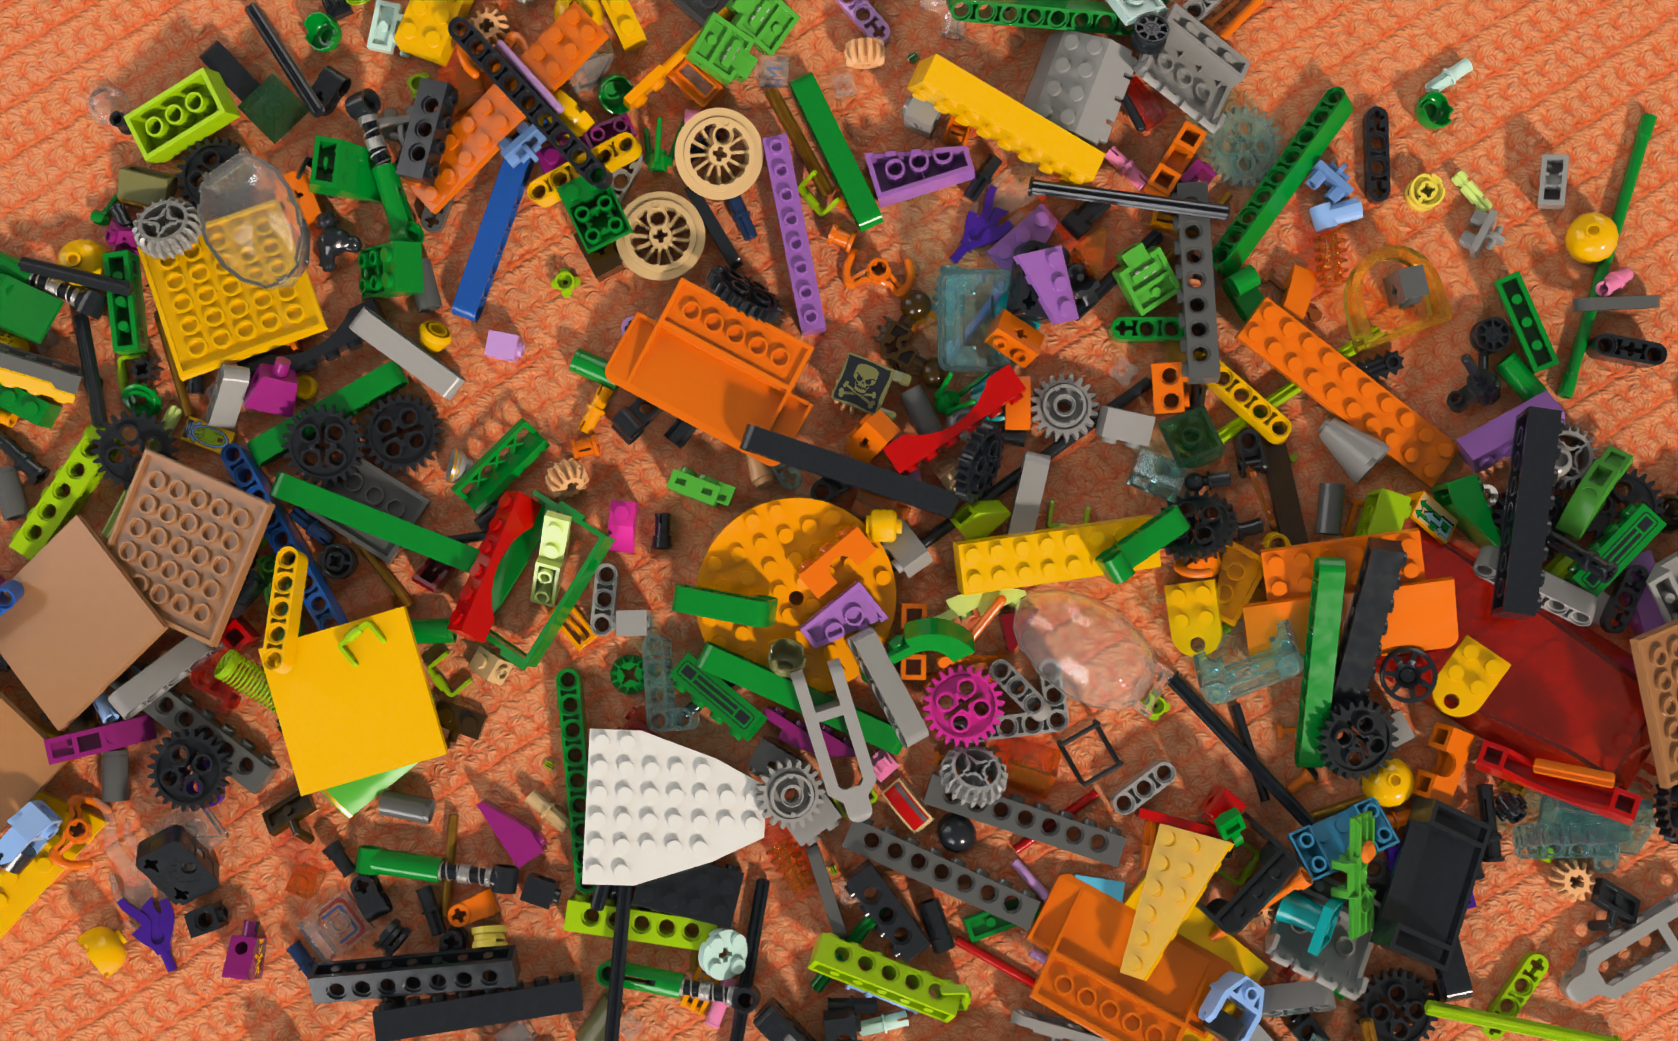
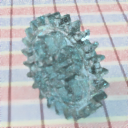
M1248 105L1243 106L1241 110L1236 106L1232 108L1231 112L1229 110L1222 112L1227 115L1222 127L1214 134L1208 133L1205 136L1206 139L1210 140V143L1203 145V148L1209 149L1210 153L1204 155V158H1211L1212 161L1209 165L1211 167L1215 166L1216 170L1214 172L1216 175L1222 174L1220 182H1225L1229 179V186L1231 187L1236 185L1237 182L1239 188L1245 187L1246 183L1249 187L1255 186L1256 182L1258 184L1262 182L1264 176L1267 175L1275 164L1274 161L1280 157L1277 151L1284 149V146L1278 145L1277 142L1283 136H1276L1275 134L1280 127L1272 128L1271 124L1274 118L1266 120V111L1257 115L1258 107L1252 108L1249 112ZM1241 123L1246 125L1248 129L1247 135L1241 132ZM1224 140L1230 144L1229 152L1223 149ZM1257 142L1263 144V153L1257 150ZM1243 143H1245L1246 145L1244 147V151H1242L1241 149L1243 147ZM1240 159L1246 162L1247 167L1245 171L1239 166Z

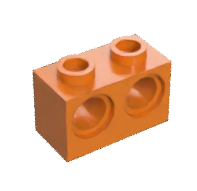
M1182 362L1151 364L1154 414L1185 413V407H1190L1189 392H1184L1183 382H1187V377H1182ZM1173 369L1177 372V379L1174 382L1167 383L1163 380V374L1166 370ZM1169 394H1175L1179 398V403L1174 408H1169L1164 403L1166 396Z

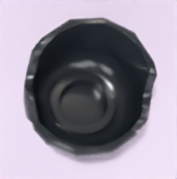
M952 812L940 819L936 831L942 846L948 851L955 853L969 850L975 843L977 833L969 818Z

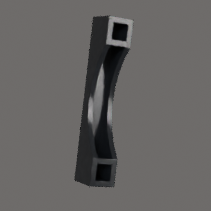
M372 298L349 309L344 321L336 332L326 341L312 349L290 355L261 353L237 362V365L250 368L251 379L259 364L274 365L276 357L282 356L291 361L289 369L296 371V374L302 371L309 372L316 369L318 363L325 360L333 361L341 356L340 353L348 349L353 351L363 346L365 340L349 328V325L363 306L368 307L386 321L387 319L379 302Z

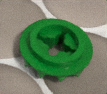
M136 381L132 385L128 384L122 391L121 398L124 406L129 412L135 409L137 416H141L143 411H147V418H151L155 414L158 415L163 407L161 404L162 397L156 394V389L151 390L148 388L147 383L140 385ZM143 396L147 398L146 401L138 403L139 398Z
M624 655L613 663L610 671L611 683L617 691L624 694L639 693L649 683V666L644 659L637 655ZM637 666L634 675L639 681L630 679L623 683L626 674L621 668L631 670Z

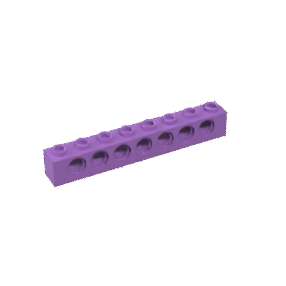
M787 133L762 138L802 337L826 332V325Z

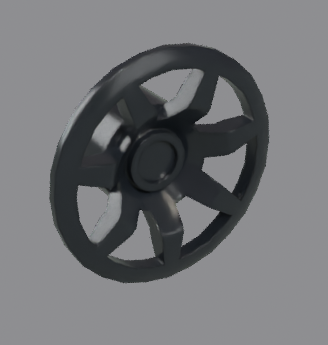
M1403 647L1392 651L1383 660L1379 671L1380 682L1385 692L1393 699L1404 703H1415L1427 698L1435 689L1438 679L1436 665L1428 654L1411 647ZM1412 652L1408 663H1403L1397 654ZM1417 654L1425 658L1429 665L1419 668L1415 666ZM1393 658L1397 668L1394 671H1385L1388 661ZM1430 669L1433 675L1431 684L1421 679V674ZM1385 676L1393 678L1395 686L1392 690L1387 686ZM1416 685L1428 688L1423 695L1415 698L1414 687ZM1400 688L1408 690L1410 698H1402L1396 695L1395 692Z

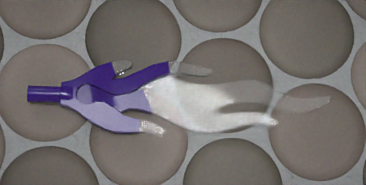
M1025 162L1016 177L1001 188L1000 184L1010 176L1013 167H1009L993 180L986 192L982 212L979 217L977 215L979 201L976 200L969 209L965 221L964 236L960 242L961 245L949 257L952 263L957 264L968 251L971 252L978 247L999 241L1017 221L1023 218L1024 213L1020 212L1011 216L1005 223L997 225L1002 217L1029 204L1039 196L1032 194L1031 197L1028 196L1030 178L1033 176L1038 165L1033 162ZM1042 172L1036 180L1047 181L1050 175Z
M94 798L93 801L101 809L105 818L104 849L119 869L124 882L125 893L121 891L116 875L111 873L109 880L112 894L119 907L139 922L141 927L130 920L125 925L138 941L150 947L157 955H161L169 973L178 968L170 951L172 949V936L175 926L174 908L169 898L158 889L161 912L156 909L153 897L154 884L136 867L138 842L131 833L130 823L126 822L124 824L123 836L134 854V861L127 856L119 842L115 814L110 806L102 802L101 799Z

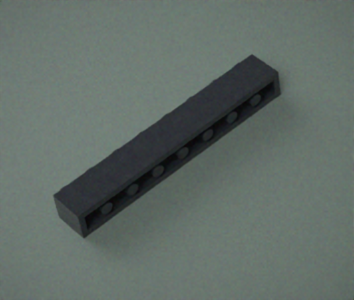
M1368 537L1336 658L1331 704L1333 712L1337 711L1336 703L1345 707V699L1350 700L1354 704L1356 697L1363 701L1365 698H1369L1370 689L1368 684L1370 679H1374L1375 659L1380 657L1382 650L1380 641L1382 635L1385 636L1387 633L1388 613H1392L1394 608L1393 594L1400 587V569L1405 567L1407 561V553L1404 552L1400 541ZM1347 721L1349 729L1352 730L1349 721Z
M565 972L559 974L558 978L549 979V976H540L534 978V981L523 983V980H518L517 986H510L508 988L464 990L446 995V992L434 993L430 995V998L420 999V996H411L405 998L404 1002L394 1003V1000L382 1001L378 1003L379 1006H375L372 1012L376 1041H394L583 1011L584 1002L580 974L574 975V972Z

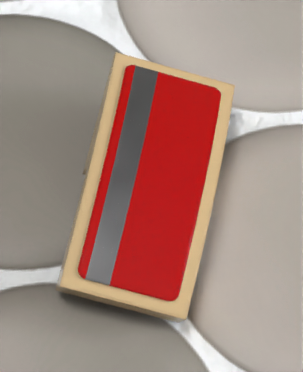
M899 777L881 793L899 818L914 834L919 833L935 819L923 801L915 796L903 778Z

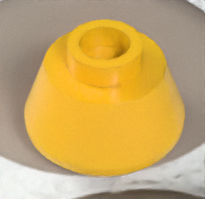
M426 321L419 327V343L430 353L440 352L452 341L450 330L438 321Z

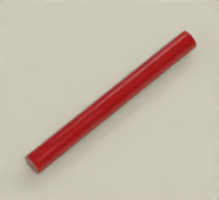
M1093 789L1064 809V811L1075 815L1100 796ZM1052 818L1042 825V829L1052 831L1056 825L1055 820ZM1024 837L1012 847L1019 854L1035 843L1036 840Z
M959 935L954 941L956 946L1033 988L1036 981L1034 977Z

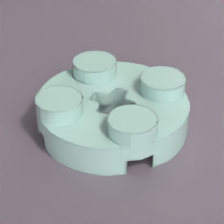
M725 927L711 931L708 934L710 937L706 942H702L699 948L698 960L702 970L716 980H727L736 974H741L746 966L745 961L748 951L746 938L733 929ZM723 948H725L727 950V954L722 959L721 957H719V954L723 953Z

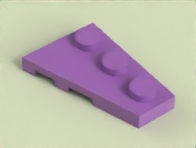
M1041 203L991 247L986 254L1011 280L1015 248L1030 240L1046 244L1058 220Z
M1061 245L1013 257L1017 265L1020 264L1026 276L1024 277L1029 285L1032 284L1039 296L1038 301L1052 325L1079 319Z
M855 580L798 628L814 648L840 639L845 634L855 630L860 631L867 628L870 624L878 621L882 622L889 618L861 583Z

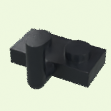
M1596 878L1590 902L1607 911V916L1604 920L1589 921L1587 924L1590 931L1614 929L1618 918L1627 924H1636L1641 900L1605 878Z

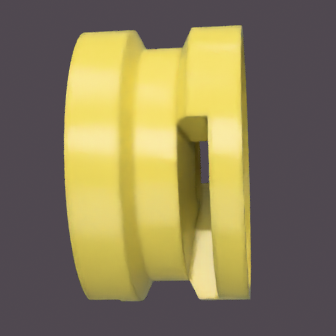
M1423 173L1417 176L1405 188L1404 197L1406 203L1410 208L1419 212L1432 209L1445 196L1443 181L1435 174Z
M490 925L471 928V935L474 936L472 949L508 945L505 940V934L508 933L507 926Z

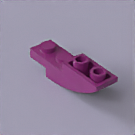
M627 113L593 125L579 138L589 149H592L620 133L628 132L634 137L637 136V133ZM569 139L561 141L560 145H566ZM553 145L542 148L535 153L539 158L538 163L544 174L568 162Z
M776 705L773 708L767 706L763 715L768 718L767 720L783 729L778 738L789 745L815 754L809 733L806 730V724L796 718L794 722L786 718L787 712ZM822 723L820 728L829 757H855L852 741L844 736L842 739L837 738L833 735L835 731Z
M145 715L45 739L44 745L49 765L157 739L153 718L150 715Z

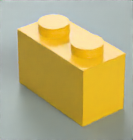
M601 0L625 53L648 44L628 0Z

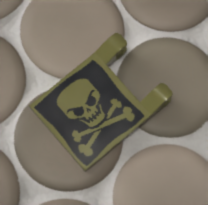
M849 351L831 399L874 415L881 409L894 422L896 413L882 408V403L892 380L903 386H908L911 376Z

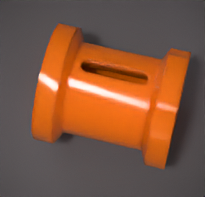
M835 223L826 244L831 245L833 243L846 249L847 253H850L858 232L854 231L851 233L840 228Z
M596 434L591 435V438L578 441L571 439V448L576 461L585 456L601 455Z

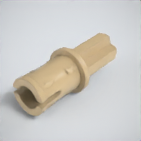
M536 789L527 796L525 802L541 815V819L545 818L560 832L565 831L569 827V819L555 807L554 802L550 803Z

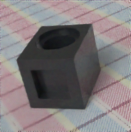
M532 872L527 877L520 900L548 910L553 904L557 905L562 893V890L558 889L560 881Z
M221 900L183 914L191 938L215 931L229 924V913ZM205 913H209L212 916V924L206 922Z
M1309 1013L1292 1015L1289 1018V1023L1285 1025L1297 1041H1322L1316 1035L1328 1041L1330 1040L1329 1036ZM1306 1025H1311L1310 1033L1305 1036L1301 1035L1302 1028Z

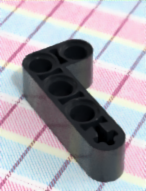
M1458 937L1448 972L1434 968L1437 980L1432 982V988L1438 1002L1461 1001L1473 996L1471 980Z

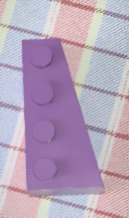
M967 146L934 148V150L922 151L921 149H912L909 152L885 151L882 154L864 153L880 208L975 179L974 166Z

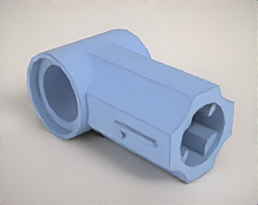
M1357 197L1331 204V202L1323 203L1309 209L1315 233L1325 232L1338 227V225L1363 218V207Z

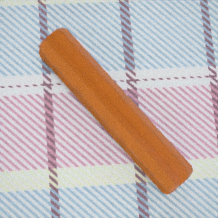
M1536 758L1533 764V772L1537 774L1607 788H1613L1616 777L1611 772Z

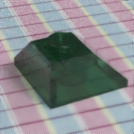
M274 73L238 106L274 144L309 112L306 105Z
M1204 405L1157 423L1178 468H1199L1222 459L1225 446Z

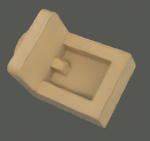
M952 456L941 460L932 472L946 490L955 492L954 484L957 480H954V477L958 473L955 468L959 463Z
M479 646L468 665L469 669L486 681L500 686L509 676V672L513 667L511 662L500 658L483 646Z

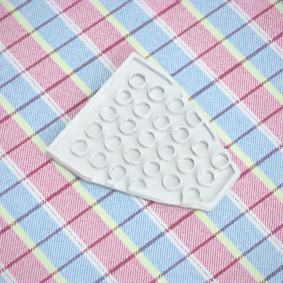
M590 728L582 884L634 886L713 862L764 838L765 819L762 813L765 809L759 810L757 808V804L762 802V800H757L754 797L755 794L762 792L755 785L762 783L717 758L642 730Z

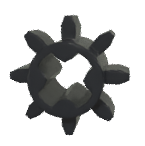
M141 355V360H132L134 365L129 373L136 376L134 382L137 381L139 384L144 382L147 383V386L151 387L152 381H161L160 374L164 368L156 365L159 359L152 357L149 360L148 356Z
M1506 792L1495 801L1497 806L1494 809L1501 822L1508 820L1511 824H1515L1527 815L1525 811L1528 808L1526 806L1527 802L1520 793L1514 796L1511 792Z

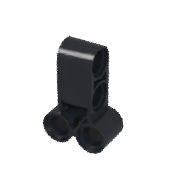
M639 397L629 407H624L613 417L611 428L628 445H631L641 436L644 428L664 410ZM647 404L652 407L653 411L649 414H643L639 408Z

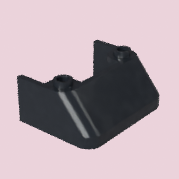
M1246 812L1242 814L1243 818L1255 832L1267 841L1259 852V860L1263 865L1262 868L1229 902L1222 898H1216L1206 907L1199 901L1195 905L1218 928L1228 935H1235L1241 932L1292 879L1299 868L1296 857Z

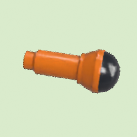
M1304 768L1297 779L1286 785L1287 791L1293 794L1306 784L1316 783L1319 777L1318 772L1314 768Z

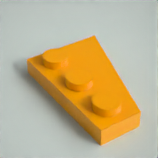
M1233 542L1232 546L1225 545L1226 553L1222 555V566L1220 567L1217 582L1221 621L1233 628L1243 613L1242 604H1248L1264 576L1261 556Z

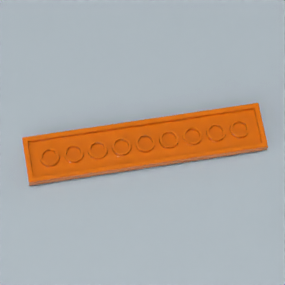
M574 1L519 59L554 95L609 38V35ZM518 80L511 82L510 91L517 88ZM494 83L448 131L445 141V152L441 156L439 175L435 179L434 186L409 182L403 178L402 180L424 205L436 215L500 150L498 142L508 136L511 139L517 132V126L529 119ZM535 98L528 100L526 104L527 109L535 105Z
M1268 297L1262 299L1234 337L1337 418L1387 443L1390 446V450L1386 456L1426 487H1433L1458 453L1459 448L1455 442Z

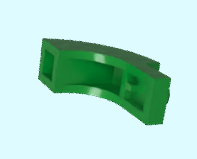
M941 618L913 620L904 624L903 634L897 635L888 641V658L895 664L921 651H937L945 654L954 663L975 653L974 636L965 627L950 620Z

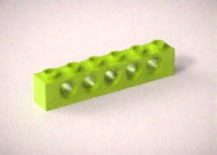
M92 423L85 428L83 438L79 444H76L70 450V457L66 463L55 472V479L51 485L42 491L38 504L29 510L26 515L27 520L23 526L18 528L12 536L13 540L9 547L29 560L68 522L79 514L106 474V471L97 472L102 467L101 463H93V460L98 458L99 454L93 455L91 453L95 445L92 440L100 439L101 436L96 433L98 429ZM117 438L114 439L115 443L122 446L126 445L121 440ZM120 449L111 450L110 457L112 460L115 461L121 452ZM83 464L85 470L84 473L80 476L78 473V469ZM69 485L70 494L66 497L64 489ZM55 506L56 514L54 517H51L50 510ZM38 527H40L42 530V534L39 538H37L36 536V530L38 529Z
M576 893L575 896H571L568 899L564 931L614 937L615 922L612 920V913L616 912L617 903L615 900L607 897L604 910L598 911L599 919L591 920L587 916V909L591 908V895ZM631 901L628 940L699 950L702 942H706L710 937L708 934L719 928L717 925L632 905ZM638 916H645L649 920V926L640 927L636 922V918ZM665 919L671 920L674 924V929L672 931L664 930L661 926V921ZM689 923L696 924L699 927V933L695 935L689 934L686 930V925Z
M822 933L816 939L807 969L945 1023L951 1021L957 1014L961 995H942L940 993L942 985H955L954 981L932 976V973L927 970H917L909 967L908 963L889 959L881 952H871L864 949L858 943L843 941L833 933ZM835 953L842 956L843 962L835 957ZM858 962L863 963L867 971L862 970ZM882 971L889 975L890 980L883 977ZM905 980L909 981L912 984L913 989H910L906 985ZM929 990H932L935 993L936 998H933L930 995Z

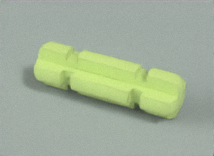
M1463 170L1455 174L1451 179L1456 186L1461 187L1459 190L1471 204L1476 205V210L1487 212L1493 206L1489 199H1484L1483 192L1472 180L1469 181L1467 179L1469 176Z

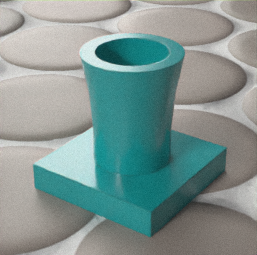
M1293 890L1282 898L1276 914V920L1314 933L1307 952L1318 956L1331 940L1345 899L1332 896L1323 907Z

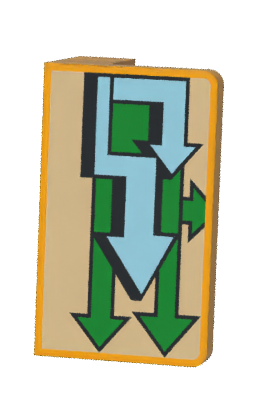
M1425 491L1406 494V496L1412 497L1410 501L1412 510L1409 517L1438 542L1447 544L1458 520Z

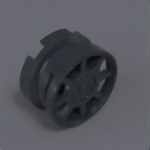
M1157 14L1141 15L1137 18L1131 35L1132 46L1138 52L1146 55H1154L1161 52L1165 47L1170 31L1168 22ZM1148 18H1153L1155 20L1149 21Z
M1486 318L1472 327L1469 335L1470 343L1477 352L1487 351L1489 354H1493L1507 347L1511 340V329L1501 318Z
M330 544L320 552L318 566H320L321 572L329 578L345 579L356 571L358 556L347 545Z
M395 918L380 934L379 941H375L373 947L376 950H382L384 952L383 956H392L408 938L412 930L408 927L404 928L401 925V921Z

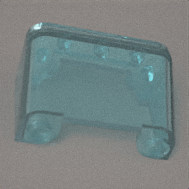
M982 268L949 269L943 271L938 277V363L944 371L986 372L999 371L1008 364L1011 366V359L984 342L989 325L994 319V295H1003L1009 291L1011 287V270Z
M1289 619L1277 623V635L1269 638L1272 649L1225 666L1222 657L1212 660L1206 656L1205 651L1193 655L1198 684L1204 699L1210 704H1223L1300 674L1304 668L1305 658Z

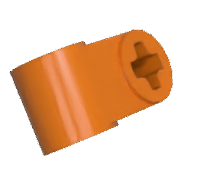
M951 115L941 143L945 144L948 142L958 146H966L971 133V126H963L957 123L955 117Z
M491 888L470 896V898L452 906L448 911V921L455 927H462L500 912ZM459 910H465L466 915L463 918L457 917L456 913Z

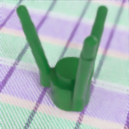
M657 117L655 149H652V153L649 129L644 127L645 164L648 165V170L667 172V168L672 167L675 144L679 132L684 126V119L680 124L668 156L666 155L667 151L660 149L662 117Z
M986 371L958 393L954 390L945 391L953 376V372H949L939 390L934 393L936 398L934 405L937 411L949 417L954 412L975 404V399L959 404V401L963 395L987 378L990 372Z

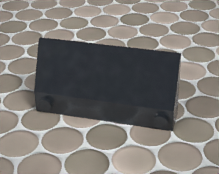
M1415 796L1369 942L1441 971L1448 972L1493 826L1437 799Z

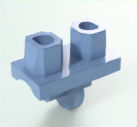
M523 121L517 126L516 130L520 135L514 141L508 136L498 142L501 149L500 153L513 169L522 162L524 164L530 158L536 163L539 158L535 153L542 148L540 145L547 140L534 124L531 125L527 121Z
M1320 159L1312 167L1305 181V184L1313 190H1316L1321 184L1325 185L1329 190L1323 196V199L1327 203L1331 202V204H1335L1339 200L1342 201L1354 190L1347 183L1350 177L1344 172L1348 166L1345 162L1338 167L1332 161L1327 165Z

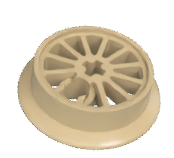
M728 108L703 110L695 114L684 124L677 137L675 162L679 175L692 191L702 197L713 200H726L737 197L754 184L762 168L764 151L761 137L752 122L737 111ZM711 124L712 127L709 131L708 137L704 131V128L707 125ZM719 128L725 129L727 135L726 140L723 142H718L715 137V133ZM732 130H734L738 134V136L734 139V134ZM698 132L707 143V146L694 140ZM742 140L744 150L730 151L729 148ZM691 144L703 149L704 153L690 154ZM719 148L723 156L716 158L713 155V150L717 151ZM744 154L743 164L730 158L731 155ZM692 157H705L703 161L692 167L690 161ZM727 162L740 168L736 176L733 175L727 166ZM709 163L701 179L697 175V170ZM715 166L716 183L712 184L709 183L708 178ZM720 166L723 167L730 178L725 183L721 182Z
M666 191L650 192L639 196L623 210L633 233L616 240V246L621 259L634 273L650 280H670L685 274L696 264L705 245V227L697 209L687 199ZM668 211L676 214L671 222L667 214ZM655 214H663L665 216L662 224L655 225L652 223ZM646 215L649 226L640 221ZM680 218L686 221L685 226L671 231ZM639 225L648 231L649 235L636 234L634 230ZM690 230L691 235L689 239L674 237ZM659 233H663L666 236L662 243H659L658 239H656L659 238ZM633 239L649 240V242L640 246H633ZM673 243L689 244V246L683 252ZM652 247L644 259L638 257V252ZM669 249H673L682 257L674 261ZM658 250L657 264H649V260ZM663 251H666L670 260L668 265H661Z

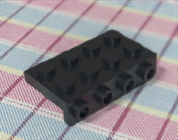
M716 861L637 884L632 905L731 929L744 873L740 872L741 867L726 864L725 868L715 866Z

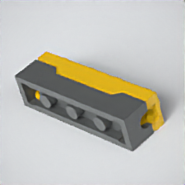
M0 343V384L10 388L19 387L26 389L28 393L37 396L46 395L59 403H74L83 376L81 367Z

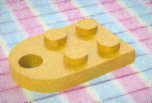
M1210 579L1165 585L1164 590L1171 638L1176 648L1190 657H1203L1212 653L1220 645L1223 636L1216 580ZM1200 637L1205 641L1203 651L1199 652L1193 649L1192 641L1194 638Z
M1466 635L1437 674V684L1431 693L1435 705L1447 715L1453 717L1471 715L1480 709L1511 664ZM1448 694H1452L1458 699V705L1454 709L1447 708L1444 704V698Z

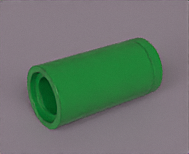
M577 349L571 361L569 371L615 391L619 387L606 378L605 368L609 362L608 360L583 349Z
M1515 352L1508 354L1494 366V369L1523 402L1547 390Z
M450 618L410 619L417 644L456 643L457 634L447 629Z

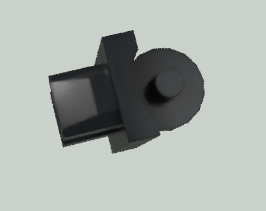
M1070 264L1067 267L1074 299H1081L1083 305L1089 306L1099 299L1095 289L1101 286L1099 280L1087 274L1086 269L1081 264Z

